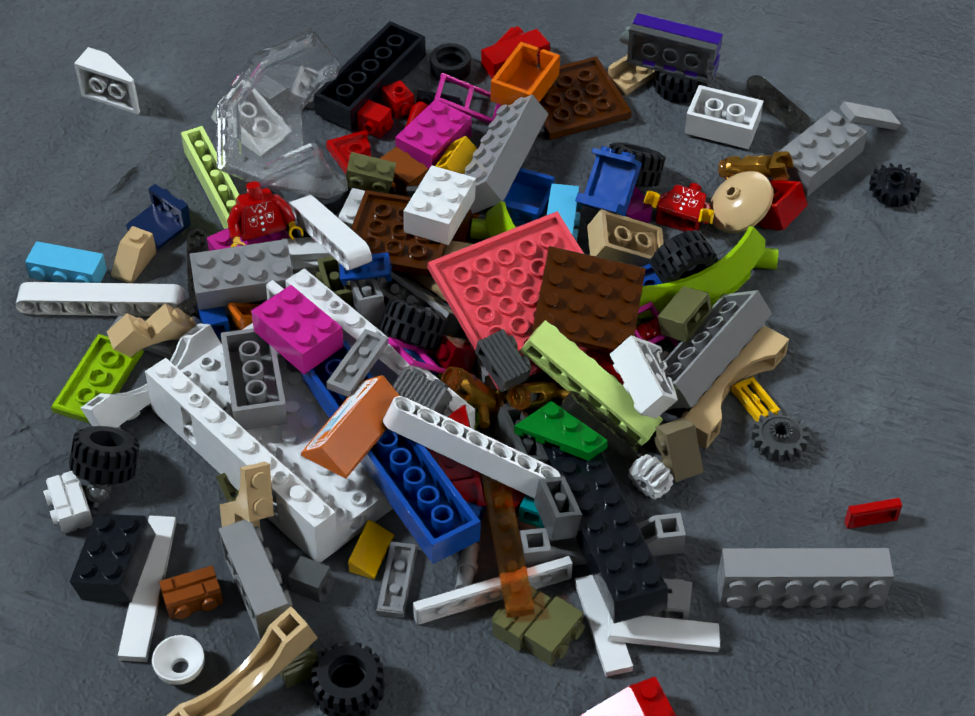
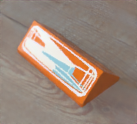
M383 375L363 380L352 395L343 402L304 448L301 456L347 479L388 429L383 423V418L393 399L400 395Z

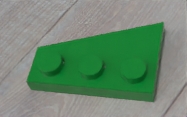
M552 401L514 426V434L520 436L527 434L535 437L536 442L545 444L547 441L558 445L561 451L588 461L605 450L608 445L607 439Z

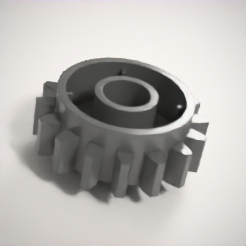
M782 410L778 411V415L768 411L767 418L761 415L759 422L755 421L751 436V440H754L753 447L758 448L759 455L765 456L769 461L772 460L779 463L785 461L792 462L793 458H800L802 451H806L809 433L806 432L807 425H800L801 418L793 419L791 412L785 416Z

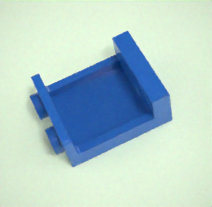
M602 146L601 150L593 148L592 153L596 155L585 192L584 194L578 192L575 201L586 207L597 210L603 209L625 216L642 163L635 159L634 154L622 151L621 155L614 153L615 150Z
M520 168L503 200L514 225L521 226L543 217L549 204L551 185L555 184L553 176Z

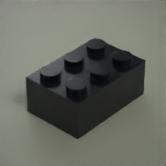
M95 515L70 579L71 585L81 600L132 602L156 536L145 516Z

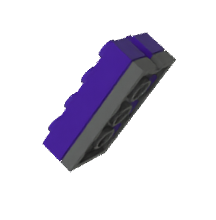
M637 13L632 25L625 27L620 37V42L628 46V64L711 84L719 68L720 54L718 53L721 49L723 34Z

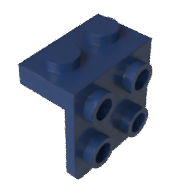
M154 184L148 188L152 205L128 222L126 227L128 231L134 226L153 233L156 249H160L189 227L191 221L187 203L173 196L167 189Z

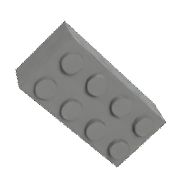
M831 110L778 151H788L794 162V167L786 169L790 178L785 181L801 182L805 196H809L863 152L867 131Z
M287 239L190 254L194 289L199 310L227 306L229 302L249 303L267 300L266 284L273 280L285 289V280L293 276Z
M253 328L221 333L233 419L245 430L288 424L286 402L276 350L256 334Z
M244 519L219 528V534L225 561L257 636L261 641L263 632L267 630L268 626L293 605L288 591H283L281 584L283 582L277 568L273 569L271 564L273 559L269 548H264L262 544L264 539L259 526L254 527L252 522Z

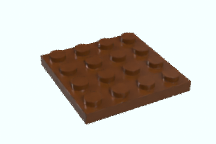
M597 56L561 65L558 78L539 102L548 113L542 128L549 140L630 119L632 111Z
M365 190L351 230L367 243L371 254L388 252L392 271L432 277L427 268L428 262L443 257L447 245L404 232V209L412 197Z
M549 246L531 335L546 320L577 346L610 354L631 335L635 336L646 268Z

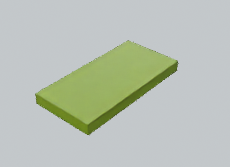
M98 334L52 404V412L90 424L81 407L100 393H119L144 353L143 349L129 357L114 350L108 336Z

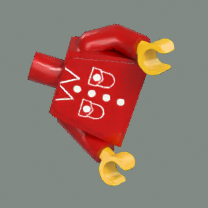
M257 181L246 184L247 193L237 196L236 205L232 207L227 219L230 239L234 242L231 247H236L238 244L240 246L246 245L241 242L240 238L242 241H247L287 230L286 225L290 228L288 234L291 239L295 240L292 236L294 229H299L302 237L304 234L302 228L295 224L296 218L290 205L278 194L272 195L269 188L261 189L260 183Z
M690 183L688 188L675 185L671 191L661 195L654 191H647L643 203H648L653 208H658L656 223L686 232L689 230L699 231L701 222L713 223L714 211L711 209L710 204L706 202L707 195L701 192V186L697 183Z

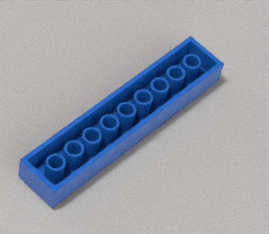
M346 340L343 341L342 349L306 374L301 372L303 382L329 419L348 398L327 389V381L351 349ZM368 372V374L363 380H367L374 377L371 375L370 372ZM387 429L361 460V464L431 563L435 564L480 541V520L426 447Z

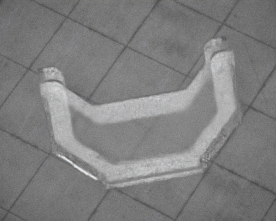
M310 27L253 54L249 59L251 64L244 73L240 72L230 84L232 87L226 97L221 96L216 102L217 168L222 172L247 182L257 181L261 187L303 195L311 194L314 197L329 199L348 190L347 179L342 174H336L323 159L322 150L315 143L304 145L303 108L321 85L336 79L339 73V61Z

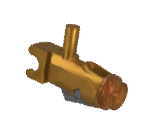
M788 151L774 152L773 156L764 155L763 153L729 156L724 160H720L718 172L720 177L726 180L741 172L755 171L763 174L766 178L772 177L773 181H782L790 178L786 169L794 167V162Z
M449 367L441 376L442 382L468 404L478 409L479 425L481 428H488L490 421L495 423L500 407L505 406V403L511 401L510 396L500 392V390L495 392V390L484 384L475 375L462 368Z
M552 378L545 381L517 384L508 391L507 400L512 408L525 410L543 407L550 401L554 403L560 401L576 402L578 400V393L567 391Z

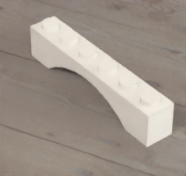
M199 323L180 336L170 362L179 370H182L220 345L221 343L211 325ZM145 384L138 389L125 393H100L83 405L81 409L92 426H108L120 429V425L126 420L129 421L140 415V410L146 406H151L148 385Z

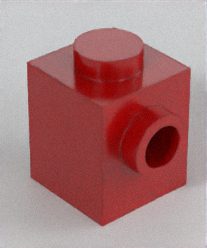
M399 80L382 88V103L384 106L391 108L392 116L395 119H399L410 114L411 107L415 104L414 94Z
M368 100L357 112L358 129L361 131L367 130L368 134L381 138L392 128L391 108Z

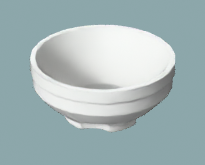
M176 635L163 640L156 647L152 656V665L157 676L162 681L173 685L185 684L195 679L202 671L204 652L200 643L194 638ZM183 661L188 663V669L183 673H176L172 670L177 662Z

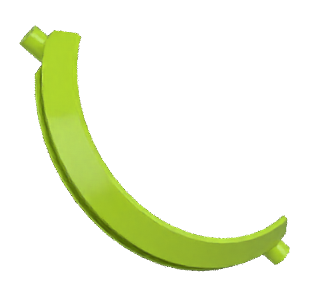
M500 201L488 210L486 219H472L471 239L486 240L516 228L507 211L505 202ZM749 226L738 244L726 256L705 270L670 283L643 286L639 307L652 302L660 313L683 286L709 293L712 307L723 294H731L739 290L751 277V270L753 268L776 270L779 249L765 248V238L754 227ZM650 309L638 314L636 326L645 324L655 318Z

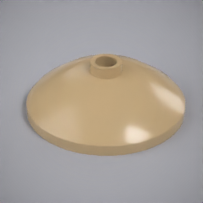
M755 171L741 172L725 180L717 188L710 202L711 209L714 211L713 225L724 233L734 234L746 231L749 226L753 227L759 223L767 214L773 201V187L770 181L763 174Z

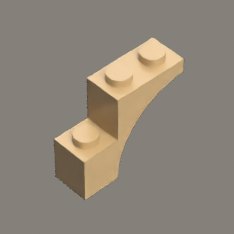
M165 303L146 321L140 317L136 318L128 313L125 314L107 331L114 350L132 357L150 345L168 340H179L180 336L201 323V321L197 317H191L181 309L174 308Z
M264 461L240 467V488L236 500L220 504L222 527L245 519L248 522H252L254 527L259 526L260 528V519L274 516L269 463Z

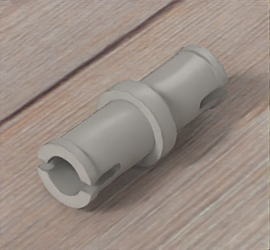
M477 543L462 550L461 559L456 566L458 575L454 590L472 585L473 578L478 571L476 562L480 546Z

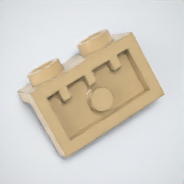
M626 55L609 66L608 75L619 92L627 96L654 78V70L628 64Z

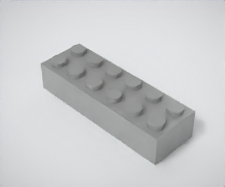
M533 95L525 98L520 97L514 103L508 106L505 104L496 111L497 115L489 124L488 132L482 137L479 148L473 153L472 161L466 166L464 175L476 178L475 200L470 207L472 214L496 205L500 201L503 202L543 126L548 113Z
M758 290L723 294L711 307L712 313L688 342L681 341L664 360L668 367L664 370L666 378L670 377L672 379L678 401L668 408L669 410L674 408L689 409L695 406L701 395L712 387L714 380L725 372L727 365L739 356L740 350L752 341L753 335L765 326L766 320L772 313Z
M722 548L717 575L720 606H728L730 608H739L741 606H756L758 608L769 606H784L786 608L796 606H811L814 608H821L823 606H839L841 608L866 606L875 608L884 606L894 576L889 548Z

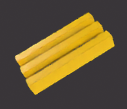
M753 376L732 385V393L756 422H759L761 415L766 418L768 416V411L762 405L760 399L774 415H778L780 408ZM747 385H749L756 394H753V392L749 389Z

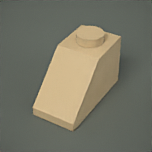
M134 226L130 228L119 243L111 277L126 283H134L157 253L153 233Z

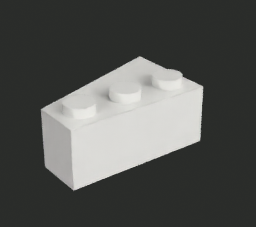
M631 335L610 353L614 362L613 367L621 375L625 390L635 402L634 408L642 416L645 415L656 419L678 401L672 379L670 377L666 378L664 372L668 367L665 361L661 362L659 356L663 352L661 346Z

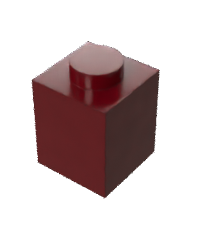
M445 335L434 355V358L445 369L458 371V369L462 368L469 373L478 357L469 341Z

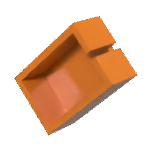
M520 42L491 80V101L508 106L520 97L525 98L533 95L540 102L559 76L560 55L542 49L540 52V68H538V47Z

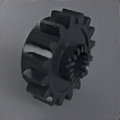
M890 163L889 167L881 165L880 170L875 168L874 173L871 174L869 191H873L872 196L880 203L890 207H901L909 205L910 201L916 200L921 188V179H917V173H910V167L903 169L902 164H899L898 167H894L892 163Z

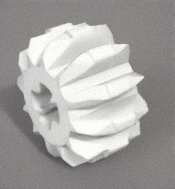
M648 454L641 456L633 462L629 469L630 473L628 476L633 481L632 485L636 486L638 491L643 492L646 497L650 496L652 499L661 498L673 485L672 481L674 478L669 473L670 469L664 466V462L658 461L655 456L651 457Z

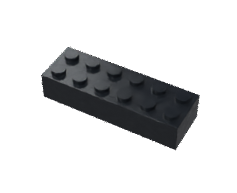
M389 21L314 94L315 114L352 131L358 125L357 112L368 100L379 104L382 100V88L402 80L426 56L425 36Z

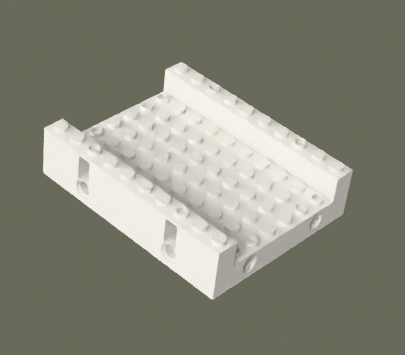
M305 268L285 280L286 288L290 285L294 286L342 326L343 341L346 340L351 348L364 329L387 337ZM253 323L244 328L243 330L252 329ZM222 343L182 370H179L167 358L146 370L145 374L152 410L220 474L225 473L228 482L238 491L240 488V467L264 461L270 464L274 516L267 518L312 560L321 563L360 534L368 520L376 522L393 509L361 462L345 479L301 456V452L326 424L329 417L303 382L302 374L288 370L285 359L278 358L286 402L288 424L245 430L233 419ZM389 343L369 371L373 377L383 375L392 386L404 367L411 371L414 368L419 369L427 375V379L433 382L435 379H438L426 369L409 365ZM448 387L447 390L451 394L452 400L442 415L447 417L460 406L466 405L470 427L475 430V409Z

